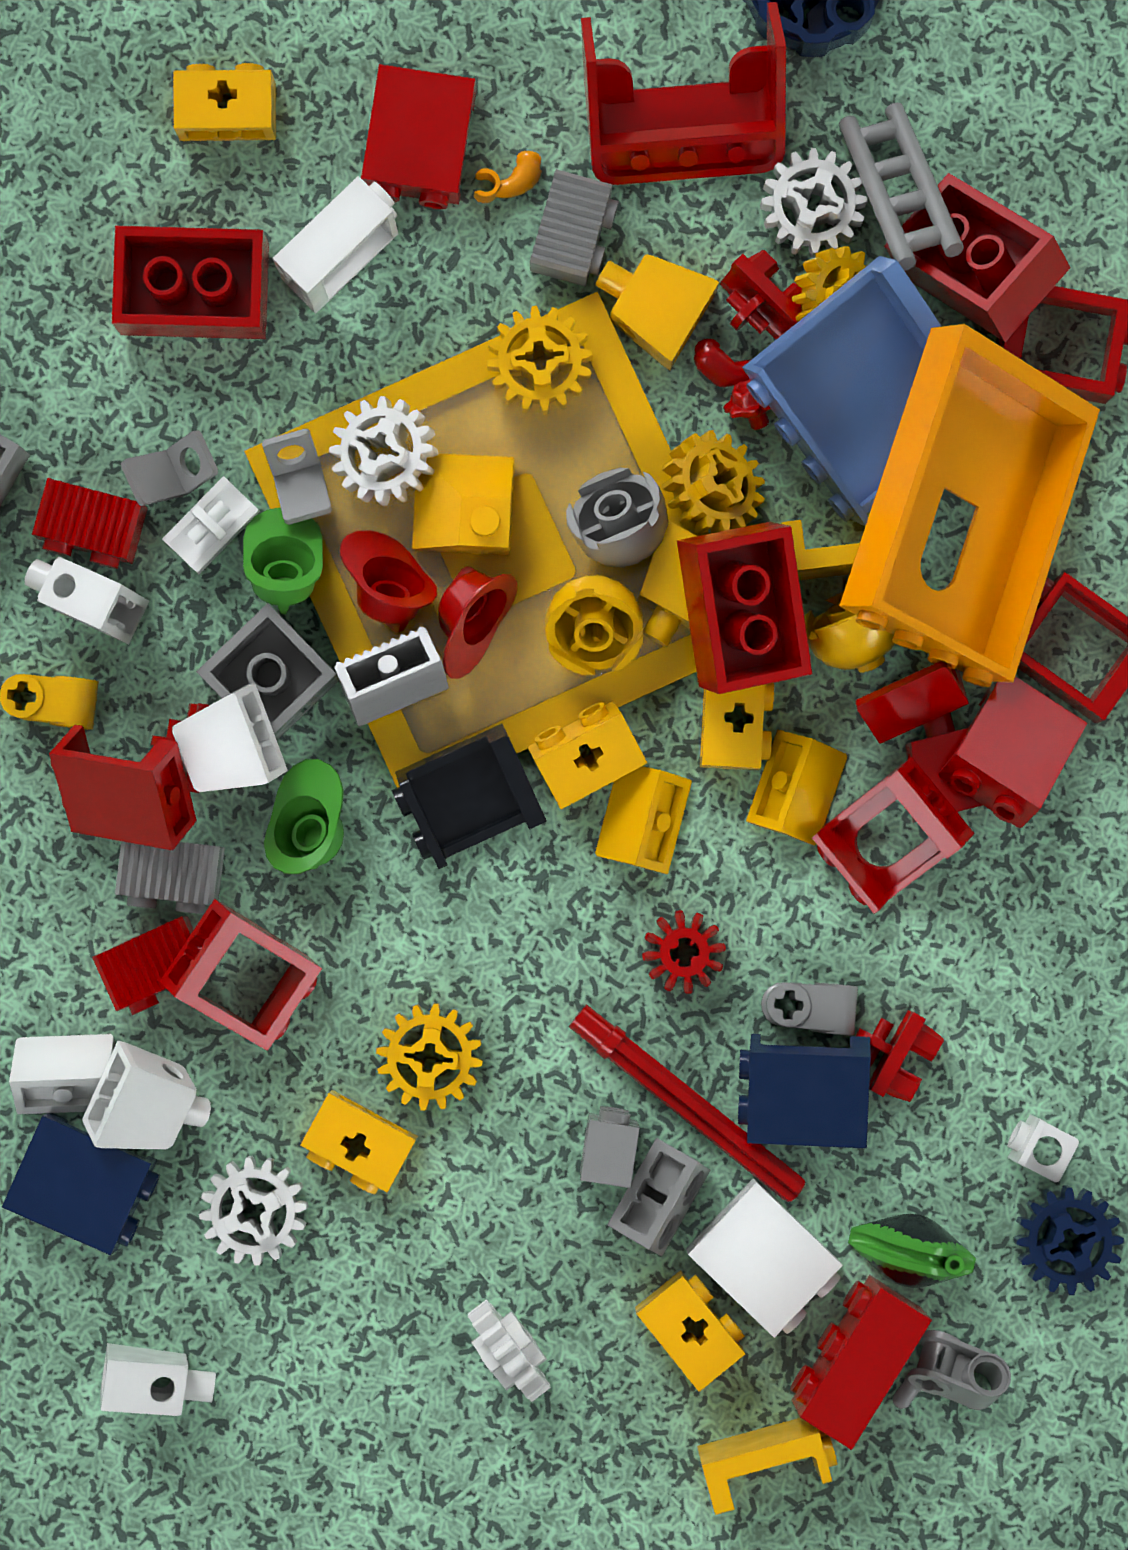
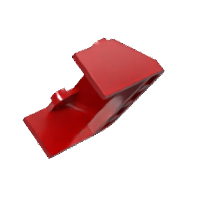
M777 2L767 3V45L747 47L737 52L729 63V82L633 90L632 73L624 62L612 58L596 59L591 17L581 18L592 171L598 180L612 185L758 174L773 170L778 162L781 163L783 161L786 136V42Z

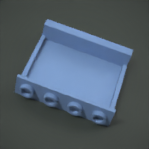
M878 256L742 367L751 380L746 386L753 398L763 408L769 405L779 420L774 423L778 433L790 446L798 445L806 457L801 461L806 472L817 484L820 485L824 482L833 494L828 501L834 511L845 522L851 519L863 526H866L868 520L867 513L872 508L930 330L934 327H942L899 262L882 256Z

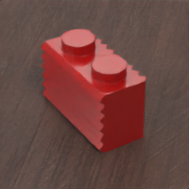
M47 478L32 535L44 541L43 550L71 557L73 549L91 553L89 562L118 569L120 561L129 564L134 562L148 508L145 505L140 506L134 500Z
M188 916L178 917L92 957L116 1011L129 1007L133 1016L159 1004L156 994L167 990L159 981L194 930Z

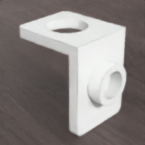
M1030 1114L1026 1122L1019 1121L1008 1141V1147L1012 1149L1008 1158L1053 1182H1059L1078 1147L1079 1141L1077 1138ZM1045 1136L1055 1138L1060 1143L1062 1149L1059 1160L1052 1165L1040 1164L1033 1155V1150L1038 1140Z

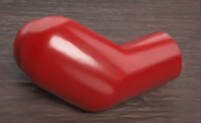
M711 338L702 339L696 344L693 360L697 370L718 387H731L740 381L750 379L742 367L752 359L733 361L720 349V344Z

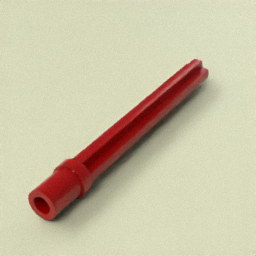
M587 1004L568 1027L594 1047L598 1055L603 1059L608 1058L783 1200L792 1202L801 1193L806 1183L804 1178L763 1145L747 1143V1133L630 1040L625 1035L626 1032L619 1026H613Z

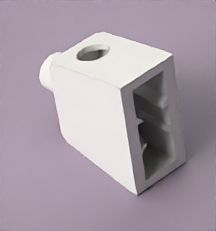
M57 557L53 565L36 559L28 568L25 576V585L39 592L38 602L128 645L149 603V600L124 585L62 557Z
M255 682L227 695L175 724L172 728L174 738L178 743L184 771L188 772L193 788L197 792L263 785L288 771Z
M117 1041L82 1121L95 1147L166 1150L173 1146L183 1124L203 1127L209 1119L211 1105L209 1099L196 1096L197 1089L183 1066L126 1042Z
M107 1343L100 1390L101 1411L180 1416L184 1400L212 1403L216 1373L188 1370L187 1356L184 1353ZM160 1377L171 1379V1382L162 1388L152 1385Z

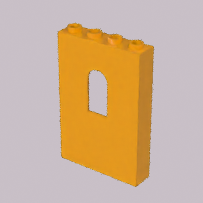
M966 324L931 328L839 606L857 615L856 622L872 630L887 631L893 634L892 641L895 644L912 650H923L928 653L927 660L935 664L944 661L950 669L956 668L964 672L962 679L966 682L981 687H990L992 682H1014L1100 409ZM945 489L976 508L954 576L947 587L937 591L930 588L922 577L921 558Z

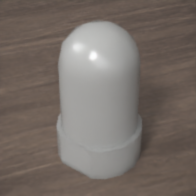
M909 1373L893 1396V1403L899 1409L907 1408L917 1394L921 1392V1390L915 1388L908 1381Z

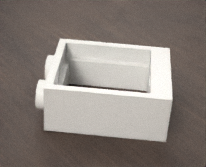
M357 176L273 257L281 279L315 314L398 235L395 221L398 215L392 208L395 204L393 199L375 181L368 186Z

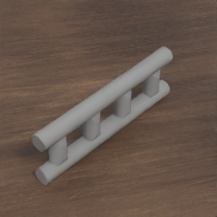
M898 102L890 104L885 109L887 121L860 128L855 116H846L841 119L839 128L893 258L899 262L904 271L914 267L916 259L913 252L941 244L947 257H955L961 254L964 250L963 243L903 105ZM896 139L903 155L875 162L868 146ZM911 173L918 190L890 198L883 181ZM926 208L933 226L904 233L898 216Z

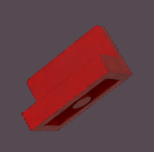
M940 661L857 699L855 704L857 711L878 743L881 744L969 704L959 670L956 668L950 669L946 662Z

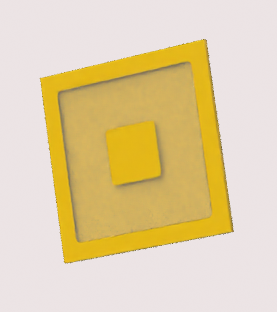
M598 291L557 309L559 322L563 323L570 316L575 318V325L572 330L574 334L586 331L588 340L580 348L593 350V360L581 364L591 370L590 380H577L583 389V394L577 397L567 393V408L564 410L554 401L549 403L548 415H543L540 405L535 403L532 404L528 413H524L520 398H517L509 405L505 402L504 397L508 388L504 387L495 390L492 386V380L500 372H492L487 369V361L492 358H498V355L489 351L488 348L489 341H502L503 338L497 336L280 434L284 435L302 429H309L321 463L332 511L329 514L313 518L319 525L322 534L323 570L320 578L316 581L310 598L339 662L344 663L346 658L353 659L355 654L362 655L364 650L371 652L373 646L380 648L383 642L389 644L392 638L399 640L401 634L408 636L410 630L417 632L420 626L427 629L443 664L444 651L449 638L440 628L438 607L444 592L461 569L469 566L492 578L501 574H511L517 580L518 591L514 603L500 622L480 662L469 674L460 679H451L446 674L449 689L368 723L397 788L400 786L395 774L396 771L501 723L510 738L516 754L527 750L528 746L536 743L535 738L541 732L553 726L564 728L577 721L580 712L593 704L603 702L606 705L614 701L619 708L697 672L691 632L689 628L682 624L679 625L668 647L660 645L643 635V644L636 658L623 669L612 673L611 667L604 670H595V675H582L567 670L553 659L548 650L549 644L545 638V616L554 594L573 579L585 575H603L619 581L634 594L642 611L643 629L654 611L653 608L638 600L653 554L637 564L625 567H608L589 558L567 526L566 510L569 503L574 508L576 501L581 497L578 489L585 482L602 472L616 468H629L632 475H641L643 477V472H646L653 477L665 498L669 521L696 536L709 534L708 530L701 535L696 534V522L693 520L682 525L679 522L683 514L681 508L669 509L667 505L675 497L673 492L662 490V484L671 479V476L662 471V468L672 460L669 455L671 449ZM546 330V336L557 345L567 344L559 335ZM528 332L516 339L508 353H511V350L522 347L529 338ZM536 351L531 362L535 363L536 370L546 369V361L550 359H545L544 351ZM572 368L557 374L551 382L552 389L564 382ZM511 374L513 379L522 387L534 391V385L525 377L513 376ZM380 396H385L389 399L392 407L401 399L410 405L409 413L417 409L426 417L421 426L431 427L436 434L426 443L433 445L438 450V453L514 457L510 555L413 551L412 536L415 489L409 486L406 488L407 501L401 502L394 494H390L388 506H382L376 501L375 494L367 503L357 497L358 489L352 493L346 490L342 483L347 476H338L333 472L332 467L340 462L341 458L332 455L329 452V447L341 445L342 439L333 430L335 427L344 429L348 427L349 422L346 420L344 413L349 411L356 416L362 413L360 401L366 400L373 408H377ZM375 423V424L371 425V426L368 427L367 429H370V428H372V427H374V426H377L378 423ZM406 429L408 437L405 442L408 450L413 452L412 437L409 430ZM262 443L245 450L246 457L270 509L281 508L274 478ZM298 445L286 446L278 452L277 456L282 459H294L304 452V448ZM369 446L378 456L380 454L399 456L391 450L390 446L388 448L380 447L379 449ZM355 450V463L361 474L362 471L359 469L362 460L359 452ZM402 472L390 476L389 480L396 478ZM357 530H373L387 534L399 541L411 553L423 571L437 586L436 599L432 604L420 608L417 615L409 621L403 632L395 633L385 623L370 619L358 607L357 583L344 566L340 557V544L346 535Z

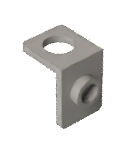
M302 429L264 440L262 446L274 478L284 522L290 525L331 513L332 506L310 430ZM298 445L304 448V452L294 459H282L277 456L278 452L286 446Z
M199 430L190 432L167 450L127 458L121 462L122 470L140 506L183 497L218 474V468ZM188 448L194 449L199 456L200 470L197 475L192 474L185 464V453Z

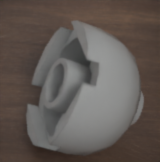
M616 468L598 474L578 489L581 497L576 501L574 508L569 503L566 510L567 526L578 545L589 558L608 567H625L637 564L649 557L662 543L668 526L667 507L658 484L650 474L643 472V477L641 475H632L629 468Z

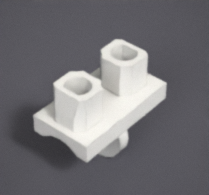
M223 476L162 540L191 568L200 574L260 511Z

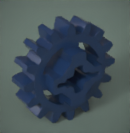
M1068 1185L1062 1186L1060 1197H1056L1052 1191L1045 1189L1043 1190L1045 1203L1039 1205L1029 1200L1026 1204L1033 1213L1031 1217H1017L1016 1222L1026 1229L1025 1234L1013 1237L1015 1244L1026 1247V1251L1021 1253L1017 1259L1022 1265L1034 1264L1028 1276L1035 1282L1046 1275L1045 1288L1051 1292H1055L1060 1283H1063L1064 1290L1068 1295H1075L1077 1283H1081L1090 1292L1094 1291L1092 1278L1098 1275L1108 1281L1111 1276L1105 1268L1107 1262L1119 1264L1121 1262V1258L1112 1252V1247L1123 1244L1124 1238L1111 1231L1112 1228L1120 1223V1220L1115 1215H1103L1109 1206L1105 1200L1099 1199L1091 1205L1092 1192L1085 1188L1079 1192L1077 1198L1074 1197L1072 1187ZM1066 1208L1082 1209L1090 1214L1092 1218H1086L1079 1222L1071 1218ZM1047 1218L1049 1225L1045 1235L1037 1240L1039 1228ZM1067 1229L1079 1235V1237L1073 1240L1074 1249L1071 1251L1058 1245L1065 1240L1063 1232ZM1100 1241L1098 1251L1094 1259L1090 1261L1089 1256L1094 1243ZM1057 1259L1066 1261L1071 1272L1053 1270L1045 1262H1053Z

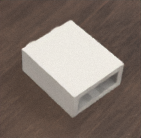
M754 1178L686 1248L687 1254L774 1338L781 1330L788 1334L800 1324L807 1314L803 1307L816 1294L823 1298L835 1287L841 1278L837 1271L843 1266L821 1242Z

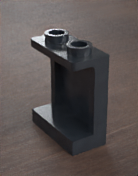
M502 723L395 772L400 786L392 790L395 800L404 817L413 814L420 829L412 833L416 845L424 860L433 857L438 869L448 866L446 862L448 857L526 822L529 829L547 822Z

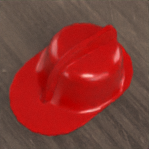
M357 530L346 535L341 542L340 557L344 566L357 583L358 607L370 619L385 623L395 633H400L406 629L409 621L417 615L420 608L432 604L436 599L437 586L399 541L387 534L373 530Z
M466 566L461 569L444 592L439 602L438 619L440 628L449 638L444 651L443 666L445 673L451 679H460L469 674L486 652L500 622L514 603L518 591L517 580L511 574H501L492 578L472 567Z

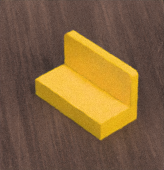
M777 729L771 747L770 760L766 761L746 822L788 835L807 844L817 845L812 837L825 824L847 760V754L815 739Z
M644 766L615 780L595 851L596 856L668 875L692 780Z

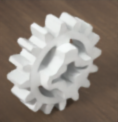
M811 148L808 159L802 161L795 151L790 155L789 168L779 162L775 165L773 173L778 181L774 179H766L763 190L773 196L762 198L760 203L761 210L772 211V214L765 219L764 226L766 229L778 227L779 231L775 239L778 245L786 239L793 241L792 254L796 255L802 245L809 246L810 256L815 258V253L819 251L822 245H825L826 249H837V238L849 244L854 236L849 225L861 227L864 216L855 210L865 208L867 197L856 195L855 192L862 187L863 183L860 177L853 179L848 177L853 165L850 161L844 163L840 168L834 164L836 152L831 151L825 160L818 159L816 148ZM804 174H815L814 177L802 182L795 180L796 177ZM832 180L841 189L844 199L836 196L831 184ZM812 194L821 197L816 211L806 208ZM782 203L784 207L792 210L797 222L795 226L785 216ZM825 223L834 226L824 232L811 233L813 228Z
M380 396L377 408H373L366 400L360 401L362 413L356 416L346 411L344 416L349 422L346 429L335 427L333 430L342 440L341 445L329 447V452L332 455L341 458V461L336 463L332 470L338 476H347L342 486L351 493L358 489L357 497L368 503L374 494L376 501L382 506H388L390 494H394L401 502L407 501L406 488L411 486L421 491L423 485L418 477L421 473L433 475L435 471L426 463V459L437 456L438 450L433 445L427 444L426 441L432 439L436 434L431 427L421 426L426 417L417 409L409 413L410 405L404 400L399 399L394 407H392L389 399L385 396ZM375 423H378L377 426H374V427H372V428H370V429H367V428L370 427L371 425H373V424H375ZM406 429L409 430L412 437L413 452L408 450L405 442L408 437ZM369 446H373L378 449L380 447L388 448L390 446L391 450H393L399 456L396 457L391 454H388V456L385 454H380L378 456L376 455V452L369 448ZM355 450L359 452L362 460L359 469L362 471L361 474L355 463ZM402 472L396 478L389 480L390 476Z
M248 1156L245 1159L244 1169L242 1170L234 1161H231L226 1165L229 1176L227 1179L217 1173L210 1179L217 1188L216 1192L205 1191L202 1193L201 1199L210 1203L211 1209L202 1211L199 1214V1219L212 1221L213 1225L204 1236L206 1239L216 1236L221 1239V1243L216 1251L220 1255L227 1251L229 1247L235 1250L234 1263L239 1264L246 1254H251L254 1265H260L263 1261L264 1252L267 1251L276 1261L282 1256L279 1244L283 1243L285 1246L293 1248L298 1241L291 1233V1230H304L306 1222L296 1216L297 1212L308 1208V1202L296 1200L295 1195L304 1186L301 1182L292 1185L288 1184L286 1179L291 1172L289 1167L284 1168L279 1173L274 1172V1159L268 1158L261 1168L256 1167V1161L253 1156ZM249 1178L266 1180L276 1188L271 1191L256 1188ZM231 1188V1194L234 1198L232 1210L227 1215L222 1216L223 1199L228 1189ZM246 1199H250L254 1205L262 1202L265 1206V1211L260 1215L261 1222L258 1223L254 1216L247 1219L244 1217L242 1211L248 1206ZM286 1204L285 1223L281 1231L277 1233V1228L273 1223L274 1215L277 1209ZM239 1230L252 1234L255 1241L259 1243L243 1241L232 1233Z
M486 1299L468 1313V1318L473 1323V1327L480 1334L471 1343L478 1351L484 1364L506 1390L516 1385L525 1397L533 1402L551 1388L550 1383L545 1378L546 1376L538 1367L547 1358L541 1352L531 1334L512 1311L502 1317Z

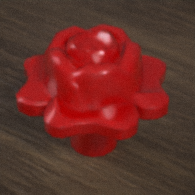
M750 379L740 381L734 385L730 401L723 406L724 412L729 413L731 418H748L750 426L754 430L766 427L769 424L766 412L771 409L768 405L766 408H763L753 398L746 386L751 381Z

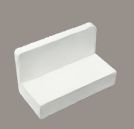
M97 1034L18 1038L15 1042L9 1080L17 1114L86 1112L114 1050L115 1042L113 1035Z

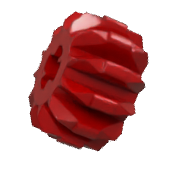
M682 910L675 911L674 919L677 928L671 929L667 920L660 917L656 920V923L665 933L664 937L660 938L654 933L649 932L645 934L644 939L649 943L659 945L658 951L643 952L642 959L644 961L660 959L661 964L651 969L648 974L651 979H656L666 970L669 971L670 974L664 984V989L667 991L673 990L679 976L682 977L684 993L691 994L693 992L691 976L696 975L699 982L704 987H708L711 985V980L702 971L704 967L708 966L718 972L723 969V964L709 959V953L724 952L726 950L725 944L714 943L708 945L706 941L716 935L719 928L716 925H711L702 933L698 932L704 917L700 913H695L690 927L687 928L685 927L684 912ZM689 938L690 940L687 944L692 946L695 943L697 948V955L690 956L689 965L678 966L680 960L678 958L672 960L670 956V949L678 947V939Z

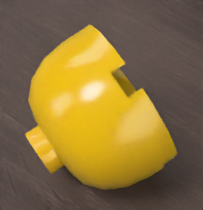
M585 575L571 580L554 594L546 612L545 638L549 644L548 650L553 659L564 668L582 675H595V670H604L610 667L611 673L623 669L636 658L643 644V615L634 594L619 581L603 575Z
M844 591L826 600L835 604L827 612L816 618L812 610L804 615L808 646L819 660L830 667L842 670L857 668L860 673L871 671L884 663V655L895 644L892 641L893 634L887 631L872 630L856 622L857 615L839 606Z

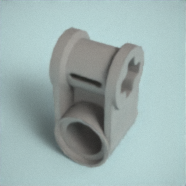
M791 982L776 983L770 986L763 994L761 1008L765 1018L778 1026L811 1029L810 1032L854 1036L858 986L815 982L814 985ZM785 990L789 991V999L797 1001V1009L788 1011L786 1019L783 1018V1011L775 1009L774 1006L775 999L784 998Z
M926 1330L920 1339L923 1348L917 1368L910 1370L908 1381L915 1388L929 1394L942 1396L974 1410L988 1408L1008 1389L1011 1383L1009 1366L1001 1357L964 1343L948 1333L937 1330ZM974 1373H980L989 1380L991 1385L990 1391L979 1387L975 1382Z

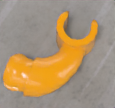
M521 151L517 155V164L512 174L504 180H500L498 174L492 169H480L476 172L475 179L489 180L493 183L494 188L488 192L477 190L474 192V198L481 203H490L495 198H513L531 190L537 184L542 174L540 169L541 156L534 151Z

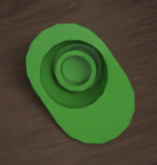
M274 508L256 515L246 526L243 537V570L246 579L251 582L254 593L262 601L271 605H277L280 614H287L290 605L303 602L312 594L316 581L320 578L323 570V546L320 527L313 518L288 525L284 522L281 508Z
M305 759L293 765L280 783L271 819L266 830L264 848L266 858L273 868L284 874H301L311 869H317L333 859L343 844L344 829L340 814L343 806L344 790L340 776L332 765L320 759Z

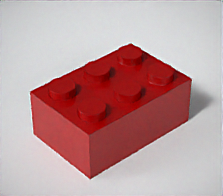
M948 173L937 186L963 243L964 250L955 257H947L941 244L915 251L913 254L916 264L911 269L905 270L913 284L1006 342L1071 267L1053 235ZM925 208L914 211L902 225L904 233H909L933 226ZM886 243L884 247L887 250L890 257L894 259L889 249V246Z
M115 226L112 299L113 326L120 335L266 339L269 242L264 231L259 229Z
M766 522L677 540L699 687L717 694H723L811 675L812 667L791 526Z
M871 1275L868 1276L864 1284L856 1281L851 1287L843 1302V1306L848 1309L838 1326L834 1323L828 1325L817 1344V1349L822 1351L812 1368L807 1365L801 1368L790 1388L792 1392L796 1393L792 1402L799 1417L850 1450L854 1448L932 1322V1319L919 1305Z

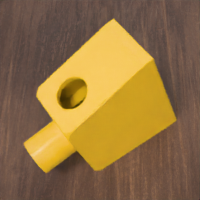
M645 254L634 273L609 260L599 275L595 286L618 299L611 311L610 319L612 323L661 365L671 370L717 293L719 282L682 266Z
M669 520L662 543L654 551L638 597L640 602L654 609L643 629V635L665 647H668L680 624L690 629L677 540L696 537V535Z

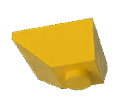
M438 453L434 457H428L426 463L435 471L433 475L421 473L418 477L423 485V489L421 491L415 489L412 550L510 555L514 457Z

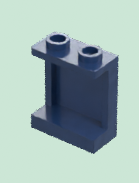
M751 1034L750 1050L740 1049L739 1079L749 1080L748 1095H739L738 1124L748 1125L747 1143L867 1149L871 1060L870 1037L850 1036V1048L764 1045L761 1044V1034Z
M47 1113L41 1117L2 1208L111 1256L118 1250L120 1244L128 1247L136 1233L140 1220L134 1218L133 1214L140 1199L148 1202L155 1190L160 1174L153 1172L157 1159L151 1156L145 1158L121 1148L95 1147L87 1132L67 1124L68 1120L54 1113Z

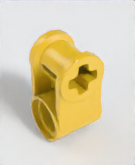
M16 674L9 677L2 684L0 703L8 714L23 720L49 723V725L68 728L74 725H81L84 729L93 730L99 681L67 676L46 677ZM28 684V691L36 694L35 702L26 703L25 710H22V705L14 701L15 692H23L25 685Z

